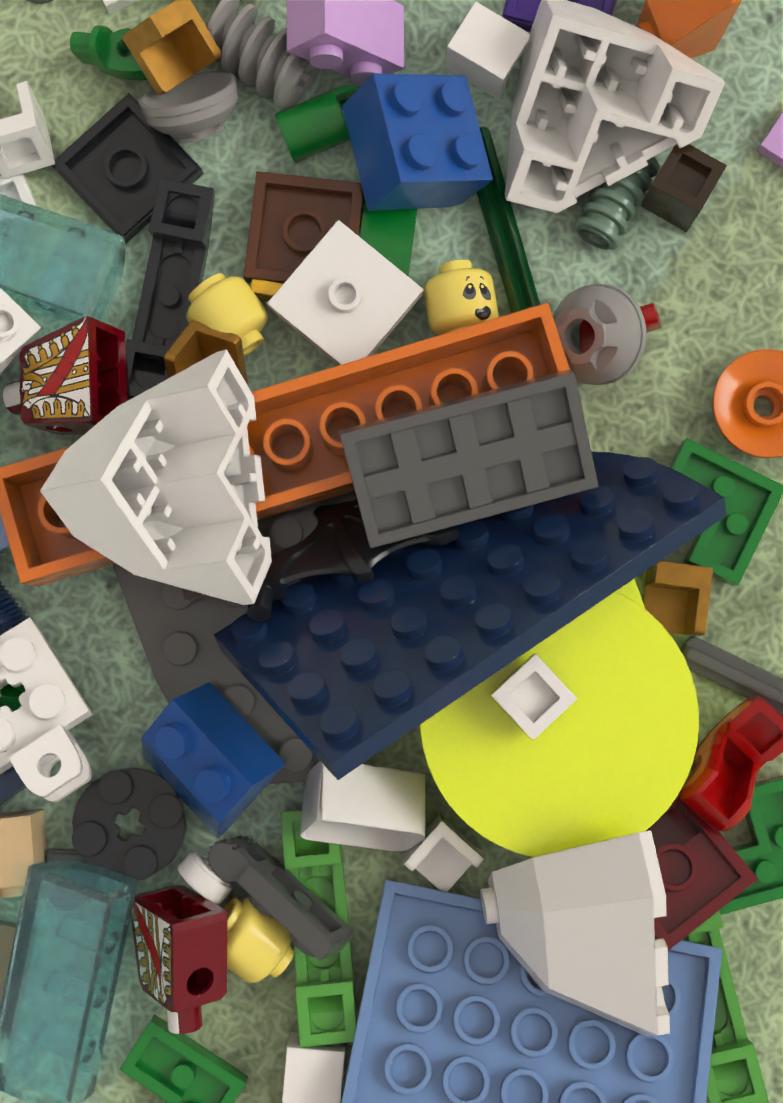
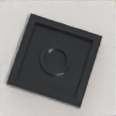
M130 93L55 159L54 165H51L124 244H127L151 222L160 178L193 184L204 174L202 168L170 135L154 129L146 122L138 101Z

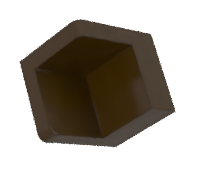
M678 144L674 145L650 186L641 207L687 232L702 210L727 165L690 144L679 148Z

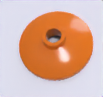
M760 349L741 355L724 369L714 387L712 410L719 431L733 447L753 457L779 458L783 456V351ZM762 397L770 402L772 409L769 416H760L755 412L754 401L756 398Z

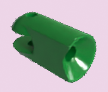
M339 86L275 114L294 163L350 140L342 112V105L359 89L358 86Z

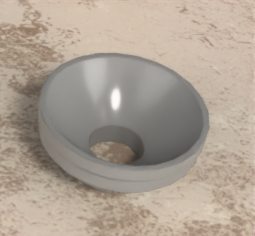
M208 71L195 73L163 95H158L152 88L143 94L138 103L146 122L151 127L164 134L172 135L174 139H179L180 143H193L206 137L217 135L225 129V122L234 110L239 95L237 82L232 73Z
M609 284L584 286L569 293L555 310L553 319L569 369L575 372L576 381L591 385L610 384L625 378L634 370L645 349L647 331L645 318L640 306L626 291ZM581 319L588 321L595 333L594 343L585 353L578 351L571 339L572 329Z

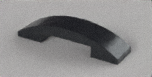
M164 178L159 179L149 232L153 239L133 337L132 340L127 339L125 345L127 396L135 397L168 379L164 362L165 354L189 325L186 315L191 302L188 300V297L203 281L213 218L214 188Z

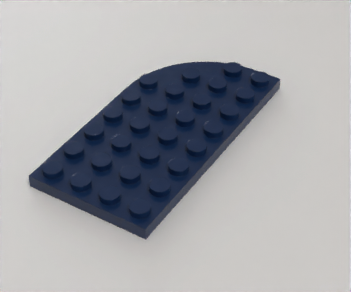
M591 451L599 487L456 525L459 531V538L442 546H410L392 553L377 562L371 568L374 572V580L372 582L358 583L351 576L335 574L302 579L288 586L286 599L273 600L271 617L267 621H252L246 613L215 633L214 637L223 654L332 775L339 780L727 516L725 497L686 475L657 463L651 458Z

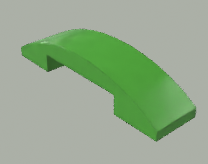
M302 810L280 812L285 869H288L349 926L341 844L311 841L300 836ZM351 939L343 950L321 961L316 957L304 954L294 945L297 979L295 993L300 1048L353 1042L357 1026Z
M718 911L682 939L683 941L722 949L706 1102L769 1103L755 1046L747 1037L720 933V928H723L720 912Z

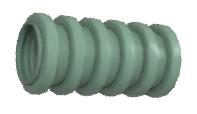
M655 157L646 160L648 166L610 186L605 182L599 185L600 188L593 190L591 194L592 202L587 203L583 208L584 217L578 218L575 222V230L584 241L604 250H613L618 247L620 243L618 235L626 233L628 229L627 221L632 220L636 214L634 206L641 205L644 200L643 192L649 190L652 185L651 178L657 176L660 171V164ZM586 231L607 243L606 246L593 242L583 232Z

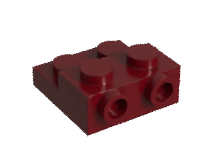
M679 794L668 810L646 830H651L666 893L667 916L654 918L655 940L664 938L668 951L758 880L719 831L712 829L681 801Z

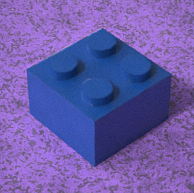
M373 73L342 105L368 211L444 208L461 205L493 180L466 76Z

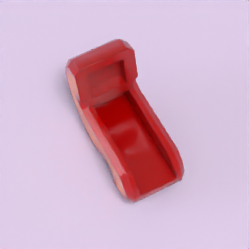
M762 696L748 698L737 705L716 724L697 746L691 766L692 774L686 779L680 790L679 798L715 831H728L735 827L751 809L760 768L767 761H773L783 752V715Z

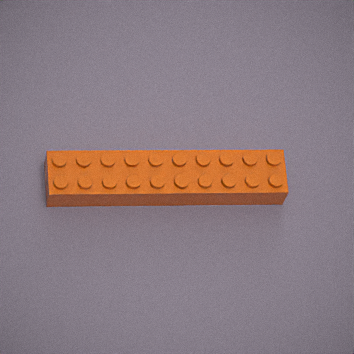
M549 303L252 391L255 401L256 421H251L247 425L250 455L261 456L265 502L255 503L257 520L354 491L339 430L568 370L569 366ZM69 447L0 467V514L21 584L40 587L115 564L112 560L75 538L40 492L61 456Z

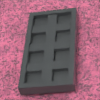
M569 369L339 430L370 548L599 487L575 372Z

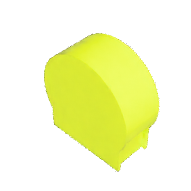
M633 579L424 721L418 728L423 752L432 777L455 813L472 829L493 843L515 853L538 857L644 832L650 828L671 806L688 777L698 742L699 707L693 678L682 652L663 625L645 609L635 579ZM532 654H536L577 698L534 740L530 739L489 695Z

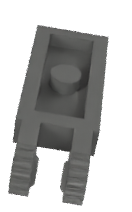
M240 835L236 836V838H230L229 841L224 839L214 842V845L210 846L206 860L209 861L208 866L212 867V871H216L217 876L224 883L237 882L250 894L249 900L260 913L268 917H274L290 932V940L304 954L316 957L321 961L343 950L354 935L352 933L353 930L288 869H285V866L275 857H271L259 844H254L253 839Z

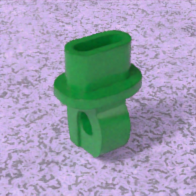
M97 25L93 27L91 33L73 32L71 34V52L83 64L95 65L101 72L115 78L138 81L148 80L132 53L126 56L130 50L121 36L131 29L124 28L113 33L108 27Z

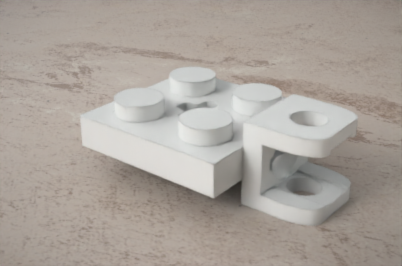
M29 617L0 635V697L1 689L8 684L14 688L23 684L26 690L19 696V702L22 706L18 710L12 711L7 706L0 707V774L14 767L23 783L31 792L50 802L57 803L91 780L92 772L89 761L73 734L68 730L92 716L93 713L40 629ZM57 762H61L60 771L51 777V768Z

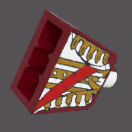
M90 316L82 317L24 346L19 354L20 380L8 383L3 390L5 406L12 414L21 415L24 425L58 435H84L117 406L127 401L125 331Z
M183 885L169 886L128 896L139 982L142 990L167 1009L168 1030L171 1033L187 1034L199 1030L203 1026L201 1005L221 1000L227 993V910Z

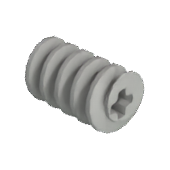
M221 0L206 23V27L222 52V57L216 60L215 63L221 61L225 71L232 74L238 73L240 81L249 87L256 85L257 93L266 99L273 98L277 108L285 110L297 105L315 81L320 69L313 67L310 63L306 62V59L287 52V28L280 31L275 38L271 37L275 28V20L270 16L263 18L255 26L258 8L253 4L246 5L237 13L240 0Z

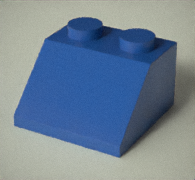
M210 682L172 699L141 737L143 758L168 782L176 794L216 838H219L227 831L286 765Z

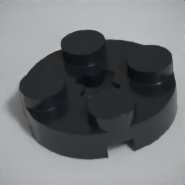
M142 768L109 771L101 778L92 782L79 798L72 820V844L76 852L83 858L85 864L102 877L118 882L145 880L168 866L180 851L187 829L184 805L168 782L155 772ZM134 808L141 812L138 821L145 826V830L142 835L132 834L126 840L119 836L121 827L115 823L118 814L127 815Z

